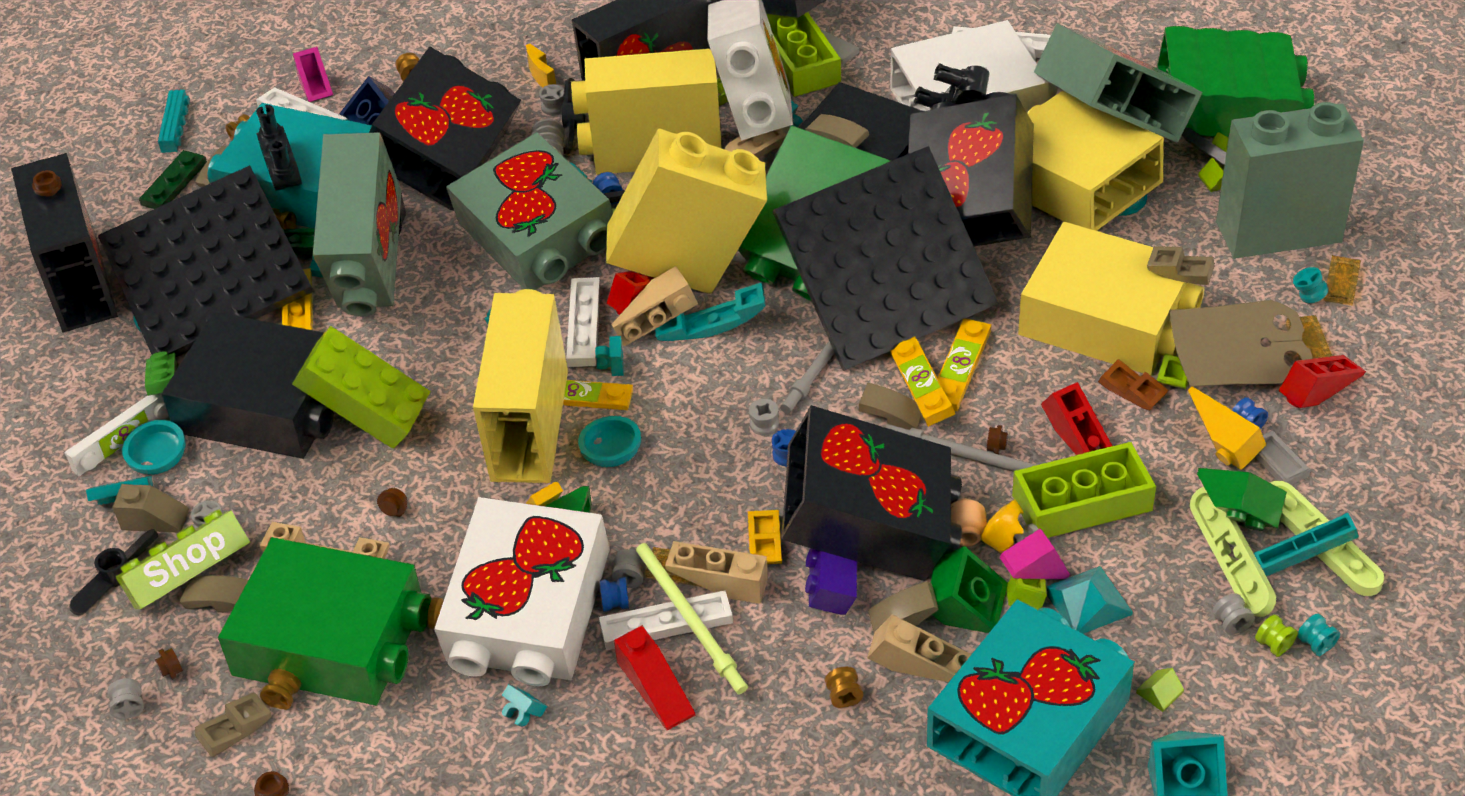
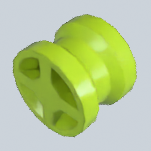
M1274 614L1267 618L1259 627L1255 640L1261 645L1269 646L1271 653L1276 657H1280L1294 644L1298 631L1291 626L1286 627L1283 624L1282 618Z

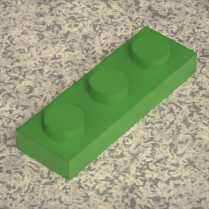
M158 352L151 355L150 359H146L145 389L148 396L162 393L178 369L175 353L168 355L167 352Z

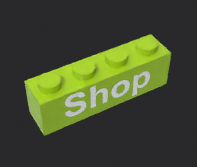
M220 509L211 512L203 518L205 523L195 529L193 525H190L176 534L178 539L167 545L164 541L148 551L151 556L141 562L138 558H135L121 566L122 573L117 575L116 579L135 609L144 608L251 543L232 510L221 512Z

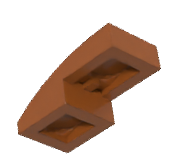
M1119 359L1098 381L1109 391L1149 411L1169 391L1146 371L1139 376Z

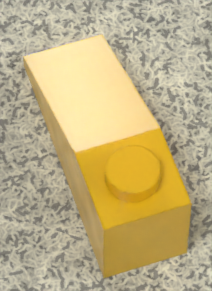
M1191 386L1188 389L1196 410L1217 451L1215 453L1217 458L1225 465L1229 466L1232 464L1242 470L1267 445L1260 427L1195 387Z

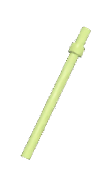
M646 543L640 544L636 548V552L714 661L713 666L721 677H726L738 695L744 693L748 689V685L736 670L737 664L730 654L723 652Z

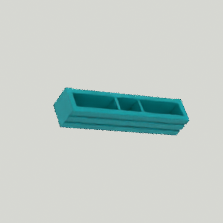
M184 89L169 90L158 137L161 153L177 152L178 146H181L180 137L184 133L185 115H188L187 105H190V98L186 95Z
M1345 513L1340 517L1257 551L1254 555L1267 577L1354 540L1359 535L1349 513Z

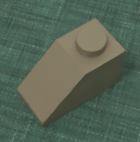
M121 484L112 507L121 530L128 531L155 529L156 532L178 533L182 530L189 511L188 506L151 485Z

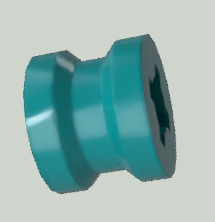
M1316 267L1302 269L1293 278V284L1297 290H1300L1299 296L1305 303L1318 302L1329 291L1327 283L1322 280L1321 271Z
M1318 613L1308 618L1298 630L1297 638L1302 643L1311 645V650L1316 656H1321L1334 647L1341 633L1336 627L1328 626L1326 618Z

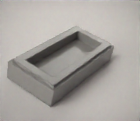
M1273 430L1263 434L1267 445L1255 457L1277 481H1284L1292 485L1310 476L1311 470Z

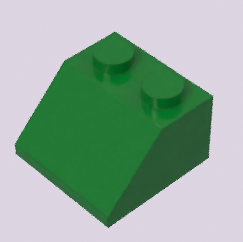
M1198 468L1197 475L1216 508L1227 513V518L1245 522V527L1256 531H1264V527L1278 528L1287 494L1286 491L1251 472Z
M966 546L943 555L936 564L931 579L939 608L932 615L947 626L989 633L1000 619L1008 582Z

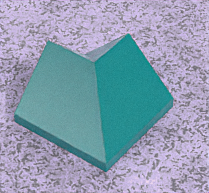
M1101 566L1046 586L1047 596L1058 613L1067 620L1072 629L1082 634L1133 615V611Z
M1176 731L1152 740L1147 767L1154 796H1228L1223 735Z

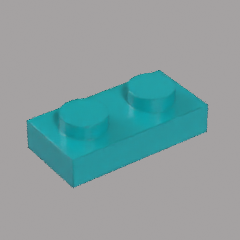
M152 476L86 489L88 501L97 500L98 505L115 502V496H117L121 484L153 486Z

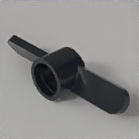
M573 78L565 80L564 103H562L563 151L567 155L570 154L573 147L574 129H577V123H585V113L574 114L571 82L575 81Z
M155 529L145 532L125 552L118 548H109L100 552L94 561L98 574L71 599L69 604L70 611L75 615H83L111 587L120 586L116 579V576L122 573L120 567L139 557L157 539L158 533ZM119 565L118 567H116V568H114V569L107 570V569H109V568L112 567V566Z

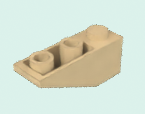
M675 266L652 279L611 325L617 336H621L623 346H626L696 306L698 302L689 284Z
M673 541L665 565L667 571L714 593L725 590L728 599L761 604L768 581L767 556Z
M892 614L875 631L867 658L891 671L949 682L971 654Z

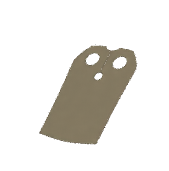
M1264 300L1215 307L1169 310L1176 351L1190 386L1283 384L1291 369L1284 360L1286 352L1294 351L1298 353L1301 360L1312 359L1310 348H1307L1302 341V333L1305 330L1298 313L1279 302ZM1276 315H1284L1290 320L1291 327L1288 331H1280L1274 326L1273 319ZM1261 339H1269L1271 342L1270 347L1262 346Z

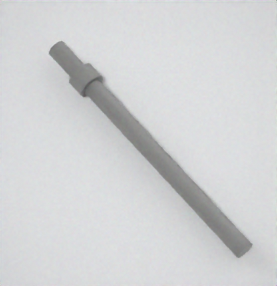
M828 341L802 378L796 380L790 387L789 395L780 406L784 413L789 414L799 400H804L810 392V385L834 354L830 341Z
M890 424L886 427L951 447V454L1007 470L1016 471L1036 466L1032 463L926 435L923 430L916 428L908 430Z

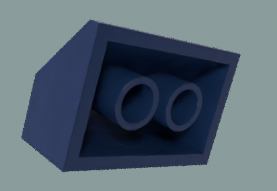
M368 76L338 115L346 117L348 121L372 125L395 93L390 87Z

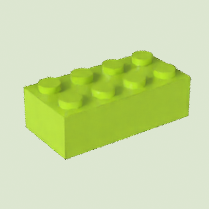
M808 12L799 18L767 14L789 82L790 92L794 97L837 85L841 82V58Z
M332 326L317 341L292 383L295 387L390 448H395L408 435L431 392Z
M1127 442L1016 470L1013 475L1012 496L1023 509L1024 513L1021 515L1026 525L1035 524L1038 529L1041 528L1047 538L1151 512L1154 506L1156 485L1132 442Z

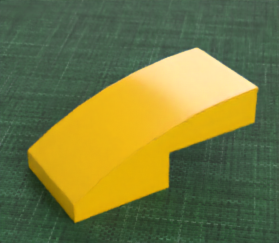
M527 44L528 64L533 78L542 88L547 85H556L555 71L547 65L546 54L532 44Z
M779 510L748 511L750 554L767 556V564H782Z

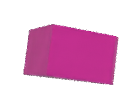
M318 47L293 53L299 82L308 102L333 96Z
M1041 528L1002 552L1000 556L1001 561L1013 578L1066 579L1070 575L1057 551Z

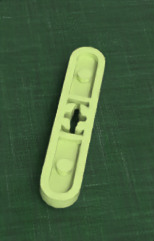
M1284 481L1270 482L1287 492L1280 521L1295 535L1329 521L1289 483ZM1352 541L1317 555L1356 593L1363 596H1373L1381 591L1384 582L1383 571Z
M1201 487L1192 495L1190 509L1234 593L1241 595L1245 602L1244 607L1250 609L1254 616L1264 617L1270 614L1276 604L1275 591L1237 522L1227 518L1226 512L1216 508L1205 488ZM1228 542L1235 546L1233 552L1234 556L1239 559L1238 561L1229 556L1231 549Z

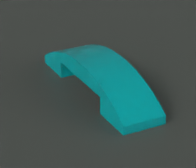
M762 282L736 290L735 300L688 315H684V313L678 315L655 329L657 340L677 341L706 338L738 327L766 307Z

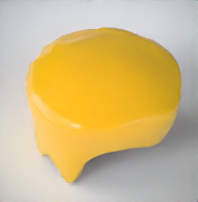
M1016 499L1001 507L992 516L981 536V540L1001 554L1014 545V535L1024 533L1018 520L1019 515L1024 512Z

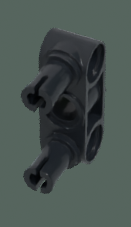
M939 63L935 69L934 74L936 75H934L933 79L949 84L950 87L945 92L938 93L919 86L915 92L914 97L916 98L914 103L931 108L940 102H952L959 105L985 100L990 74L989 70L982 66H968L966 69L959 70Z
M265 105L267 114L264 113L262 106L259 107L256 113L261 127L256 134L275 191L302 184L284 127L280 126L276 121L273 106Z

